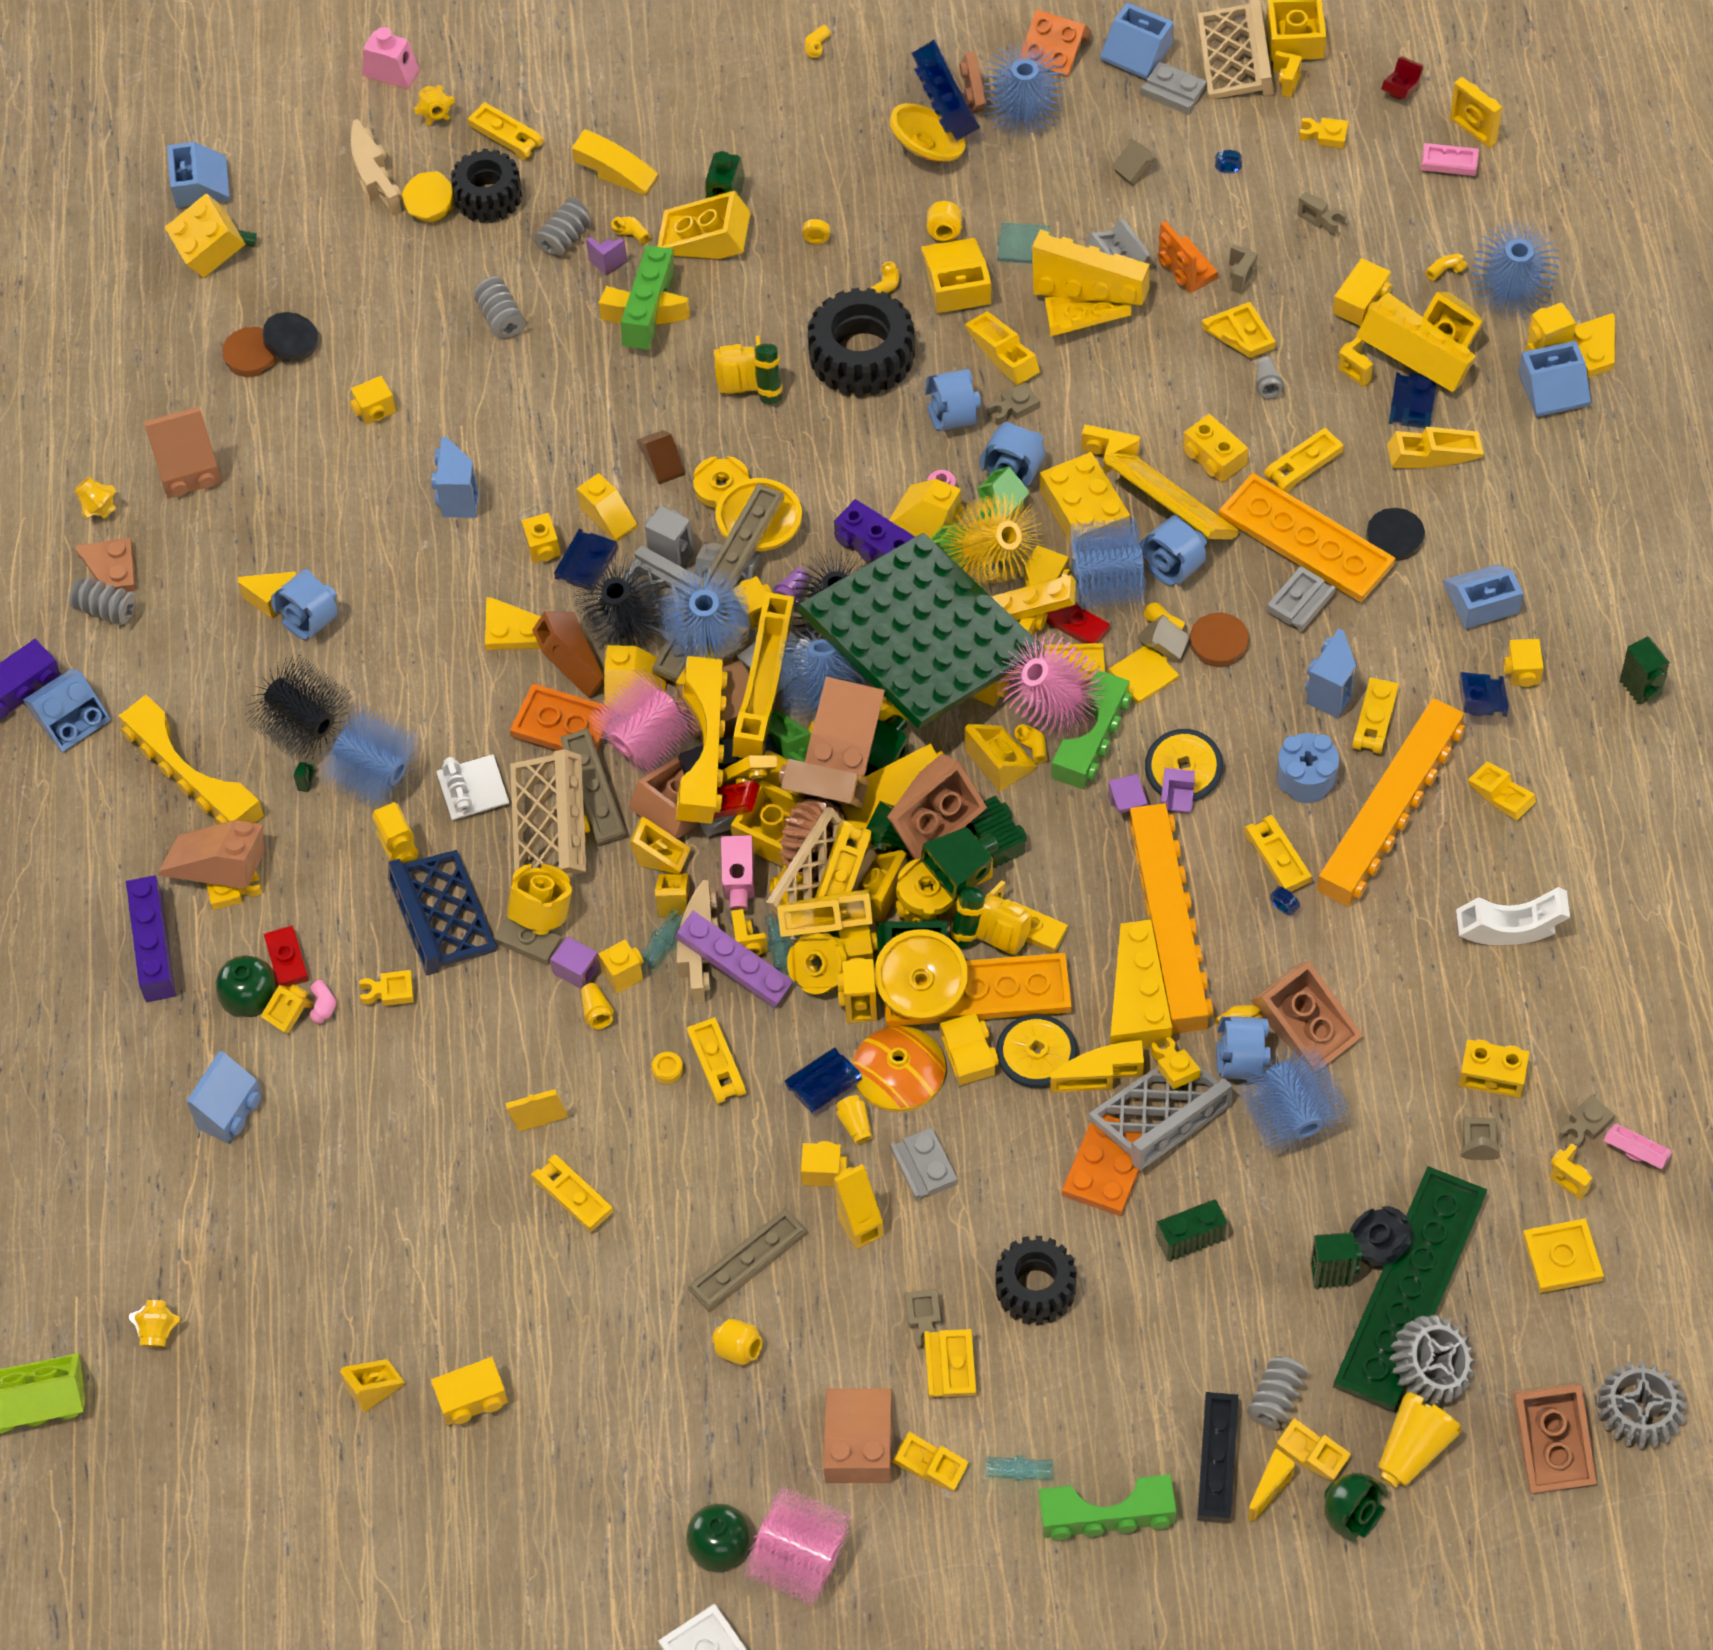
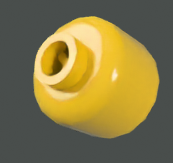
M939 201L931 205L926 216L928 234L933 239L941 242H948L957 238L962 229V213L960 208L950 201Z
M728 1319L721 1326H718L713 1333L712 1342L716 1355L723 1360L737 1365H746L750 1361L755 1360L761 1352L762 1338L758 1329L752 1324L737 1319Z

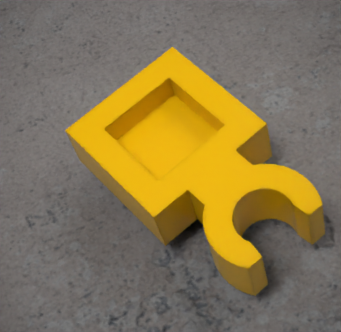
M1322 117L1321 123H1316L1311 118H1302L1301 128L1304 129H1300L1299 139L1309 141L1315 138L1317 139V145L1344 149L1349 121Z
M255 871L250 883L259 880L257 871ZM206 883L213 910L243 903L241 895L246 894L255 897L262 894L260 884L248 885L247 889Z
M411 970L380 973L381 981L379 982L369 978L359 981L361 990H371L368 994L360 995L361 1003L364 1005L373 1004L377 999H382L383 1006L414 1003Z
M1169 1036L1165 1038L1166 1049L1159 1048L1155 1042L1151 1044V1055L1158 1061L1157 1069L1173 1089L1200 1078L1201 1069L1185 1049L1178 1052L1175 1051V1042Z

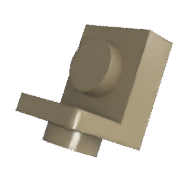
M1235 244L1230 248L1229 264L1233 266L1230 278H1232V291L1242 294L1256 272L1258 253Z

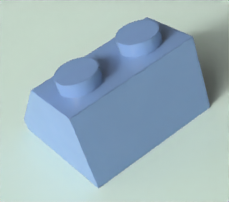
M219 1051L187 1099V1104L197 1129L229 1144L235 1135L241 1133L246 1117L251 1110L257 1108L261 1101L262 1093L257 1079L226 1053Z

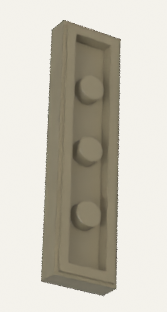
M586 728L560 737L564 749L581 755L583 805L597 845L600 846L626 837L589 729Z
M785 1208L688 1285V1290L708 1312L712 1311L806 1235V1229Z

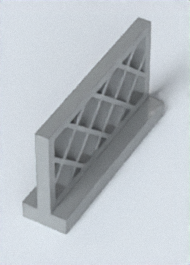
M640 545L635 552V557L637 556L632 564L630 571H628L629 575L631 571H634L635 567L637 569L638 566L639 568L642 566L641 570L644 572L650 571L649 576L651 575L658 579L656 581L658 582L656 583L658 584L657 586L667 584L680 591L673 583L685 588L683 585L685 584L690 591L688 585L689 583L692 584L695 574L691 573L692 577L690 579L688 570ZM696 575L698 585H700V577ZM666 596L665 599H664V598H661V599H663V600H661V601H663V602H666V603H670V602H671V601H669V602L664 601V600H670V599H666V598H670V597H668V596ZM658 618V619H655V620H654V622H656V623H658V624H662L663 622H666V621H671V620L665 619V621L659 622V621H661L660 619H664V618ZM649 625L654 630L652 632L657 634L658 637L660 636L665 641L669 639L668 634L670 633L664 631L663 625H659L660 629Z
M1198 1065L1201 1069V1076L1199 1079L1188 1083V1091L1169 1090L1170 1084L1156 1066L1090 1112L1088 1120L1131 1156V1164L1140 1171L1231 1107L1233 1085L1225 1079H1222L1220 1082ZM1153 1081L1166 1082V1090L1147 1089V1085ZM1192 1083L1206 1084L1210 1089L1205 1092L1192 1091ZM1130 1097L1143 1098V1106H1126L1124 1101ZM1147 1098L1166 1099L1165 1107L1146 1106ZM1169 1099L1188 1100V1104L1183 1108L1169 1107ZM1107 1113L1120 1114V1122H1106L1101 1117ZM1124 1114L1143 1115L1142 1123H1123ZM1146 1115L1165 1116V1120L1160 1124H1146ZM1123 1131L1142 1132V1136L1131 1143L1123 1136Z

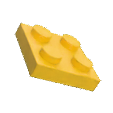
M1461 77L1454 82L1449 119L1485 146L1491 148L1497 143L1502 106L1495 99L1490 98L1479 90L1475 84Z
M1586 1218L1523 1230L1522 1237L1539 1293L1601 1282L1604 1275Z

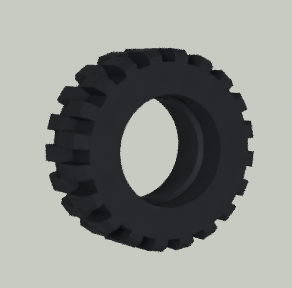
M851 288V292L847 293L843 290L836 293L833 299L829 297L823 301L822 307L818 306L813 312V317L809 320L807 336L811 367L815 370V375L820 381H825V385L833 390L838 388L839 393L846 395L855 393V396L864 397L865 393H871V396L880 394L882 389L887 391L895 386L894 382L900 383L906 377V373L912 368L913 359L915 358L914 323L911 320V314L908 309L903 308V303L896 298L892 300L891 295L883 291L877 293L872 288H867V291ZM858 333L873 334L884 340L876 348L866 351L849 350L838 344L844 338Z

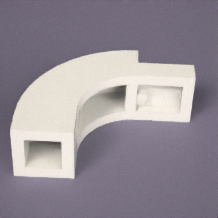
M1560 887L1524 904L1498 905L1478 897L1456 909L1459 936L1486 945H1518L1541 940L1555 934V925L1570 918L1567 891Z

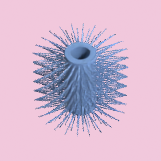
M1003 52L1010 58L1013 64L1005 60L1003 61L1009 66L992 62L1003 69L990 68L989 70H993L1003 77L997 78L995 76L998 75H985L984 77H991L998 81L983 83L984 85L989 84L997 88L991 91L983 90V92H991L997 95L992 98H985V100H992L998 103L983 107L1003 106L994 112H990L994 114L1006 111L994 118L995 120L1008 114L1009 116L1006 117V121L1009 117H1013L1009 123L1010 125L1016 119L1015 125L1018 127L1017 122L1019 123V120H1021L1022 126V120H1024L1025 128V124L1027 126L1026 121L1032 117L1033 121L1035 120L1044 129L1033 115L1045 122L1046 120L1038 113L1050 117L1051 115L1043 110L1062 111L1055 110L1047 105L1063 104L1062 102H1054L1049 98L1055 96L1063 97V95H1056L1050 91L1064 89L1055 87L1051 83L1065 82V80L1053 79L1050 76L1066 74L1046 71L1065 65L1041 68L1052 62L1050 60L1044 64L1037 65L1048 54L1035 63L1034 61L1037 57L1035 56L1032 61V54L1030 52L1028 59H1026V53L1025 59H1023V52L1022 56L1020 54V60H1018L1019 57L1017 58L1015 54L1016 62L1012 60L1010 55L1008 56Z
M1519 225L1518 237L1517 231L1514 238L1511 232V239H1513L1511 241L1509 235L1507 237L1506 233L1504 234L1500 230L1504 237H1506L1505 240L1507 239L1509 243L1491 231L1493 235L1501 240L1503 245L1500 242L1492 241L1489 237L1483 236V238L1492 241L1499 248L1491 247L1484 243L1477 244L1486 246L1494 252L1476 251L1477 254L1484 253L1492 259L1483 260L1480 257H1475L1474 260L1477 262L1484 261L1491 266L1482 267L1479 264H1474V268L1485 269L1489 273L1478 274L1472 271L1471 274L1480 277L1484 276L1488 280L1470 281L1472 283L1481 282L1492 285L1469 289L1479 291L1486 288H1496L1488 293L1477 296H1485L1497 291L1493 297L1487 300L1494 299L1497 295L1500 296L1495 302L1498 304L1502 298L1503 310L1506 299H1508L1506 314L1509 300H1511L1512 311L1516 302L1518 308L1520 307L1518 298L1520 302L1522 300L1523 304H1525L1524 307L1526 306L1527 309L1529 307L1526 305L1525 300L1523 301L1524 298L1536 308L1541 309L1527 295L1539 301L1541 299L1531 292L1552 296V294L1543 293L1535 287L1554 289V287L1545 286L1538 281L1556 282L1550 277H1543L1540 273H1551V275L1555 276L1557 273L1551 270L1547 271L1542 266H1554L1556 268H1559V266L1553 263L1548 264L1541 260L1550 258L1561 260V258L1539 255L1550 252L1548 249L1544 251L1535 250L1554 243H1546L1533 248L1536 243H1530L1531 239L1528 242L1526 238L1528 232H1526L1524 240L1522 239L1524 226L1521 238L1519 239Z
M1136 518L1134 527H1132L1130 521L1127 535L1128 522L1126 526L1125 520L1124 526V519L1122 528H1120L1118 522L1115 536L1117 519L1115 527L1114 521L1113 527L1111 521L1110 530L1108 529L1109 523L1108 527L1106 523L1104 534L1105 520L1103 529L1102 523L1100 528L1099 522V528L1096 531L1097 520L1096 529L1094 525L1093 535H1091L1093 530L1092 521L1091 530L1090 524L1089 529L1087 524V530L1083 539L1086 527L1085 522L1084 530L1082 527V535L1079 540L1081 523L1077 540L1075 527L1071 543L1073 542L1071 557L1073 575L1076 580L1077 603L1078 594L1082 592L1079 597V606L1083 599L1081 610L1083 603L1085 606V598L1088 593L1086 609L1088 601L1091 602L1092 607V601L1095 598L1094 609L1095 601L1097 604V597L1100 591L1098 608L1100 599L1101 605L1103 600L1104 606L1105 596L1107 597L1105 602L1106 608L1107 599L1109 603V595L1112 589L1110 606L1112 597L1113 603L1115 598L1116 604V598L1119 595L1117 600L1118 606L1119 597L1121 602V593L1124 587L1122 605L1124 595L1125 601L1127 596L1128 603L1129 593H1131L1129 605L1131 595L1133 600V594L1134 604L1136 594L1137 600L1139 594L1140 602V594L1144 582L1140 585L1144 578V561L1141 545L1138 543V523L1134 533ZM1088 532H1089V539L1086 540L1085 543H1083L1084 540L1087 539V537H1088ZM1143 589V592H1142L1141 604H1142V598H1143V594H1144V589Z
M704 567V589L702 588L699 568L701 590L698 581L694 582V588L689 583L690 591L679 587L683 591L678 593V590L673 588L676 591L673 593L676 597L665 601L677 604L660 607L665 608L661 609V611H667L660 613L669 615L665 617L672 618L661 620H671L662 624H665L663 629H667L664 630L668 631L666 633H670L671 630L668 629L676 632L673 635L668 634V638L678 639L672 644L677 643L679 647L684 642L686 643L682 647L685 649L684 652L690 646L689 650L691 653L693 651L694 655L699 644L698 650L700 648L703 657L705 653V658H707L708 645L711 658L710 645L714 656L718 655L717 647L719 651H724L721 644L730 649L731 646L726 644L725 641L727 643L732 641L733 645L738 647L735 644L738 642L735 638L746 634L734 631L751 628L746 627L749 624H744L750 623L742 620L746 618L739 617H744V615L740 614L750 611H746L748 610L746 607L749 606H745L747 605L743 604L745 602H742V604L733 602L735 600L743 601L742 598L744 597L737 596L734 599L732 597L733 594L739 591H732L733 587L727 593L726 591L729 587L726 585L728 582L724 585L722 591L718 589L724 584L721 581L719 584L715 583L713 589V579L711 581L708 573L706 583Z
M814 636L815 641L813 642L804 637L810 643L808 644L809 646H803L805 649L798 647L780 648L793 649L794 651L788 652L800 654L796 657L790 655L779 657H790L788 659L792 657L791 661L786 662L796 661L790 663L792 666H784L791 669L784 668L785 670H783L785 675L793 678H780H786L781 679L785 680L782 682H786L781 684L792 683L789 684L791 685L789 687H781L792 688L791 690L794 691L788 692L793 694L787 698L799 699H786V702L796 701L798 703L796 705H805L802 708H798L803 711V708L806 709L810 706L812 707L810 708L812 712L818 710L826 677L839 680L850 679L848 680L849 682L864 684L866 681L861 676L862 674H858L860 672L855 673L857 669L846 658L841 657L842 655L824 637L821 639L820 636V640H816Z
M361 710L357 719L356 713L352 724L350 720L348 729L346 724L345 730L343 727V732L341 734L339 732L336 742L332 743L334 747L331 750L333 751L331 755L333 756L327 764L333 759L335 762L334 767L336 768L334 772L331 768L329 769L331 765L333 766L334 762L330 763L325 772L329 769L326 777L331 772L328 781L333 775L332 782L336 777V783L341 778L339 786L343 781V787L348 782L346 790L352 783L349 792L354 786H357L356 796L360 792L359 790L362 789L363 792L359 796L360 799L361 795L365 792L362 801L367 794L366 802L371 795L370 803L374 798L377 801L378 797V807L382 798L384 802L386 791L387 793L389 791L390 794L392 786L394 790L396 785L397 792V783L399 781L401 783L400 779L402 776L406 777L404 775L405 771L410 770L406 769L408 760L405 759L411 755V753L408 755L407 751L405 752L409 745L407 741H410L409 738L407 739L409 731L404 738L402 735H404L405 730L400 736L394 730L395 733L393 735L394 725L390 730L388 727L386 728L387 720L382 727L383 719L378 726L380 718L375 723L376 717L372 721L373 724L371 726L367 721L370 712L365 717V711L360 718Z
M1285 1053L1283 1062L1279 1063L1277 1057V1064L1275 1063L1272 1067L1260 1066L1267 1069V1071L1257 1072L1265 1074H1258L1260 1076L1254 1077L1264 1076L1263 1078L1246 1080L1255 1083L1245 1086L1246 1088L1258 1085L1256 1087L1259 1088L1254 1092H1260L1258 1095L1250 1097L1254 1094L1251 1093L1245 1096L1247 1097L1246 1099L1252 1101L1251 1104L1262 1099L1259 1104L1264 1105L1259 1106L1258 1109L1255 1107L1259 1104L1253 1105L1255 1109L1253 1111L1258 1110V1113H1255L1256 1117H1258L1256 1119L1260 1120L1258 1121L1259 1123L1263 1121V1124H1260L1264 1129L1262 1131H1265L1263 1133H1270L1265 1135L1267 1137L1278 1132L1273 1137H1267L1269 1141L1274 1137L1277 1138L1282 1135L1275 1141L1277 1142L1279 1139L1284 1138L1281 1142L1284 1141L1283 1145L1285 1146L1294 1137V1143L1296 1139L1298 1141L1303 1139L1304 1141V1138L1309 1137L1310 1141V1136L1312 1135L1319 1139L1316 1133L1318 1131L1323 1132L1320 1130L1321 1128H1335L1334 1126L1323 1127V1125L1331 1126L1327 1124H1333L1324 1122L1340 1120L1332 1117L1337 1114L1330 1115L1335 1111H1341L1334 1107L1342 1105L1341 1103L1343 1102L1339 1101L1341 1100L1340 1098L1336 1100V1097H1339L1336 1093L1338 1092L1337 1090L1333 1092L1326 1089L1331 1087L1330 1084L1333 1082L1327 1080L1329 1079L1328 1077H1324L1327 1076L1326 1072H1324L1325 1069H1322L1324 1067L1319 1068L1322 1065L1320 1063L1309 1068L1312 1064H1305L1311 1061L1310 1059L1303 1062L1312 1056L1311 1054L1297 1062L1299 1060L1297 1059L1292 1063L1293 1057L1291 1061H1289L1290 1058L1288 1061H1285ZM1316 1071H1317V1072H1318V1071H1321L1320 1073H1318V1074H1316V1075L1314 1074V1075L1310 1076L1311 1074H1313V1073L1316 1072ZM1324 1080L1327 1081V1082H1326L1325 1084H1323V1085H1320V1086L1318 1085V1084L1321 1083V1082L1323 1083ZM1328 1092H1333V1093H1331V1094L1328 1095V1096L1326 1095V1096L1322 1097L1323 1095H1325V1094L1328 1093ZM1334 1093L1335 1095H1337L1335 1097L1333 1096L1331 1099L1326 1100L1327 1097L1334 1095ZM1336 1101L1339 1102L1337 1105L1330 1107L1331 1104L1337 1103ZM1264 1115H1269L1268 1117L1263 1118L1262 1120L1260 1119ZM1269 1126H1274L1271 1129H1267V1131L1265 1130Z

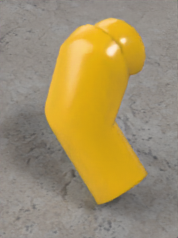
M826 25L820 26L805 38V52L811 58H817L821 55L823 51L821 42L831 36V32Z
M615 217L611 221V228L616 234L634 236L642 245L646 244L651 238V235L636 218Z
M1459 253L1438 258L1425 271V275L1429 280L1435 281L1444 271L1451 267L1455 273L1462 272L1467 267V262L1463 259L1464 256Z
M891 261L884 263L881 267L883 272L881 282L870 287L875 289L877 293L882 291L890 293L898 286L900 272L896 268V264Z
M1154 602L1146 606L1144 618L1147 621L1153 622L1161 615H1164L1171 623L1181 630L1183 629L1185 622L1171 615L1161 604Z
M1026 724L1018 725L1014 730V735L1021 744L1032 749L1033 761L1038 764L1046 762L1048 756L1043 733Z
M1235 1005L1215 1018V1023L1218 1027L1222 1016L1260 1017L1261 1019H1263V1016L1259 1013L1260 1009L1255 1005Z

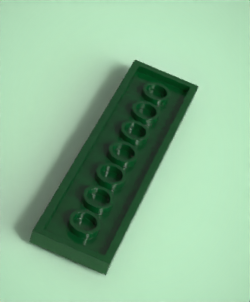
M1427 1166L1406 1214L1413 1231L1412 1242L1400 1258L1384 1265L1336 1375L1333 1388L1392 1412L1395 1411L1405 1388V1385H1397L1401 1377L1399 1373H1392L1397 1364L1389 1359L1393 1354L1397 1353L1391 1347L1393 1342L1398 1341L1395 1335L1400 1330H1403V1326L1406 1323L1415 1321L1418 1317L1436 1315L1488 1189Z

